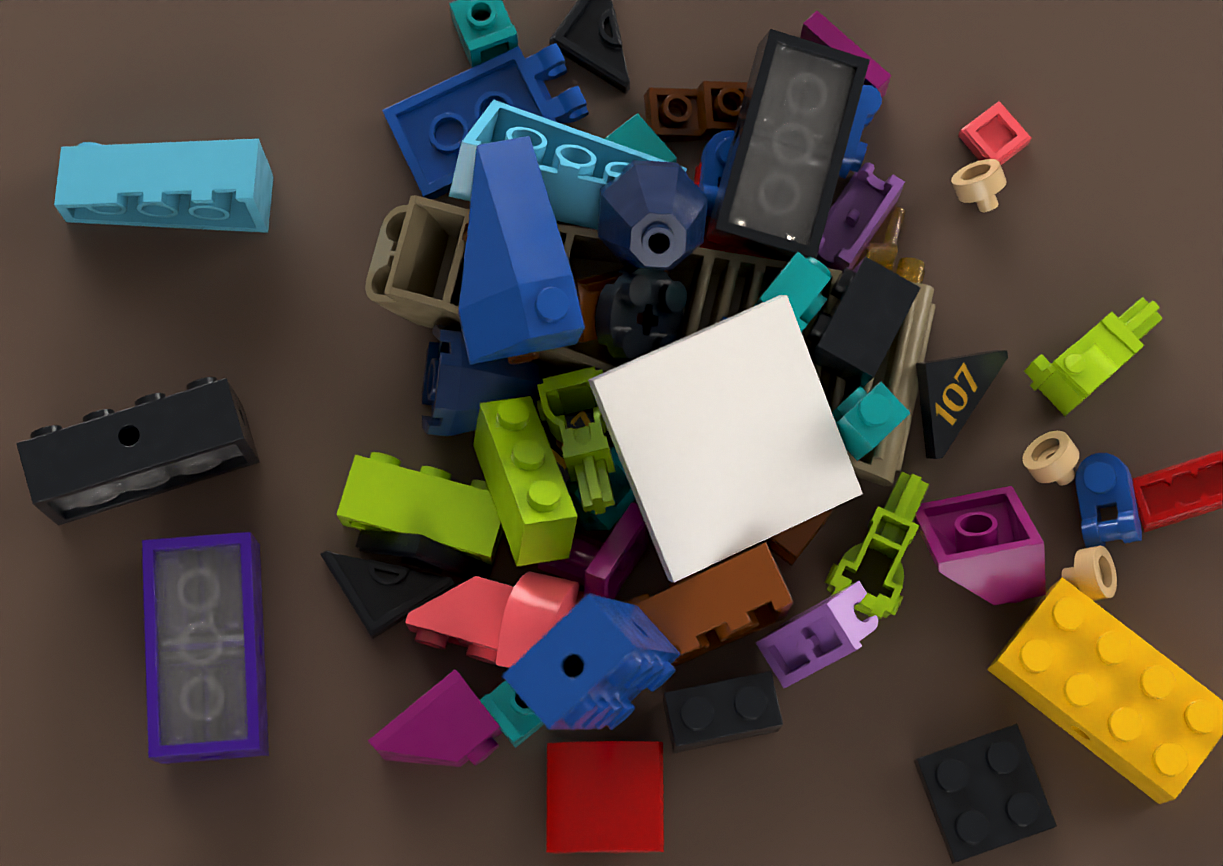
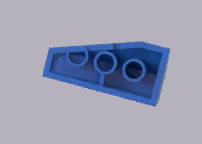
M526 136L477 145L458 308L469 364L575 345L585 329L573 274L531 138Z

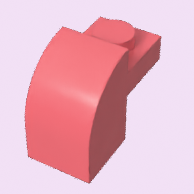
M531 571L525 573L513 588L504 610L500 627L496 665L510 668L584 598V592L579 591V582Z

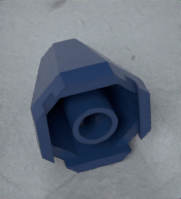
M633 160L622 170V173L613 181L611 179L600 189L598 237L625 267L671 271L704 243L708 199L706 194L697 184L695 185L678 163Z
M434 324L432 334L440 343L429 342L422 385V404L432 405V416L422 415V428L427 434L452 436L476 430L480 410L479 404L482 402L531 396L536 408L537 401L540 400L537 385L542 384L543 379L547 378L546 375H540L539 365L536 362L509 364L507 358L470 365L462 330L453 326Z

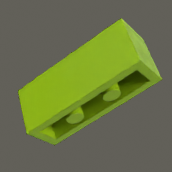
M531 396L480 403L473 446L516 565L523 566L568 559L578 516Z
M371 452L370 458L355 454L336 514L343 526L358 530L421 534L493 567L504 529L486 481L472 480L469 486L451 481L452 475L435 467L421 466V470L418 472L400 467L401 461L384 453Z

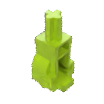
M1142 297L1119 317L1113 312L1109 313L1053 363H1050L1040 354L1024 370L1033 381L1029 386L1034 391L1039 389L1064 416H1067L1145 346L1140 339L1162 321L1163 317L1157 312L1160 307L1156 302L1151 301L1148 303Z
M595 366L544 378L543 383L537 385L540 400L537 401V407L541 421H546L551 434L557 440L563 442L562 452L571 482L577 481L584 512L595 510L596 514H602L606 512L605 507L615 505L609 473L615 472V467L607 436H605V432L608 429L588 382L589 379L603 374L602 369L595 370ZM593 408L595 422L588 423L589 426L577 429L567 427L565 416L562 414L567 415Z
M900 472L884 509L878 506L867 526L869 530L863 542L850 548L838 565L833 563L825 580V583L829 584L826 590L831 592L832 596L851 585L852 580L842 576L844 569L856 573L867 548L877 550L892 558L890 570L882 587L891 590L889 597L880 593L875 597L867 593L860 603L854 605L855 610L870 617L877 616L878 620L882 617L887 618L890 614L895 616L904 597L900 595L904 583V569L901 559L919 528V525L913 523V520L929 487V484L922 481L921 477L913 473L909 475L905 472Z

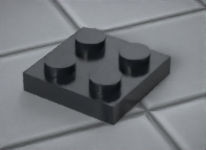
M1018 724L914 760L952 864L1057 827Z

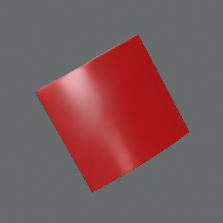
M588 741L547 743L546 853L664 852L663 742Z

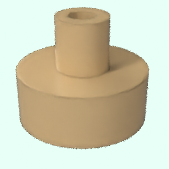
M985 159L971 163L957 171L953 175L951 182L959 201L963 203L976 202L980 212H988L999 205L995 194L1005 187L1007 180L998 160Z
M1051 431L1035 439L1025 450L1022 460L1024 466L1037 482L1051 483L1056 481L1058 485L1063 486L1072 482L1076 476L1073 468L1078 462L1079 450L1065 432Z
M1104 546L1079 549L1075 555L1074 567L1062 570V577L1076 588L1078 587L1082 593L1093 601L1112 598L1115 595L1117 587L1116 570L1113 559Z

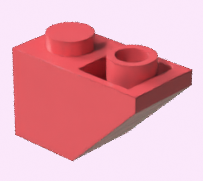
M475 576L410 611L405 624L410 632L416 633L415 641L442 650L446 649L447 642L467 647L466 656L496 664L502 617L514 587Z

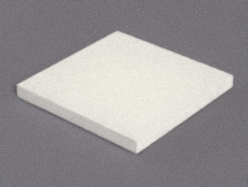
M779 295L588 380L667 579L671 582L679 581L863 494L787 295Z

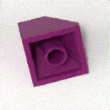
M1012 486L921 503L914 521L919 525L920 534L941 574L993 605L1018 603L1025 599L1046 595L1044 542Z
M455 669L368 741L384 760L461 767L470 760L476 766L499 747L495 738L502 731L485 706Z

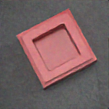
M1000 101L962 128L958 135L979 161L995 159L1000 162V165L1026 147L1032 139Z

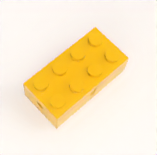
M1063 577L1048 589L1046 595L1041 598L987 668L990 673L1158 804L1177 798L1223 736V700Z

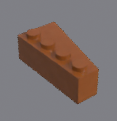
M766 542L751 550L732 555L719 562L717 566L700 574L696 572L679 581L672 582L668 585L669 589L652 597L647 593L625 602L638 606L681 653L671 663L674 668L784 620L793 604L791 595Z

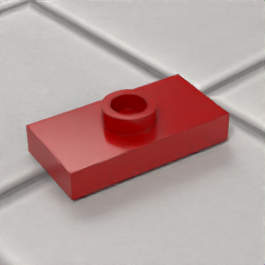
M1223 450L1132 479L1139 519L1144 533L1223 508Z

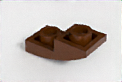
M702 81L697 89L649 87L644 94L646 123L663 142L710 140L719 132L726 130L735 131L748 82Z

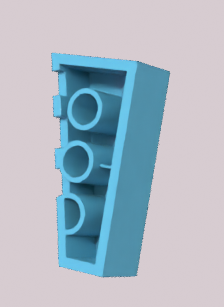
M493 100L461 142L449 197L470 201L477 145L530 136L556 221L597 230L600 189L611 179L613 181L622 173V170L633 160L668 161Z
M259 139L115 145L83 142L78 144V146L61 147L54 206L66 222L268 233L273 173Z

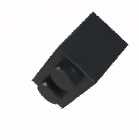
M866 256L854 270L845 267L830 292L832 296L838 298L830 314L821 311L806 337L814 342L809 351L812 362L857 388L859 386L863 388L877 373L921 287Z
M771 671L664 693L663 706L673 753L778 732L783 726Z

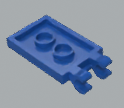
M557 43L549 45L527 58H524L519 46L382 110L424 198L433 200L450 192L461 142L493 100L561 124L572 123L589 115L586 108L587 103L578 86L572 87L552 98L544 81L554 80L568 72L564 64L566 61Z

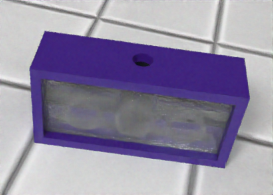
M251 532L142 540L148 758L160 764L268 756L269 742L259 542Z

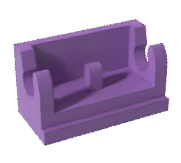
M864 163L859 172H855L829 210L816 260L829 269L843 271L845 267H848L852 270L897 203L905 181L895 175L888 177L886 182L882 181L873 174L874 165L872 163Z
M860 581L853 583L792 617L755 642L783 688L862 647L859 641L877 628V616H871L862 622L855 615L854 605L860 603L867 594Z

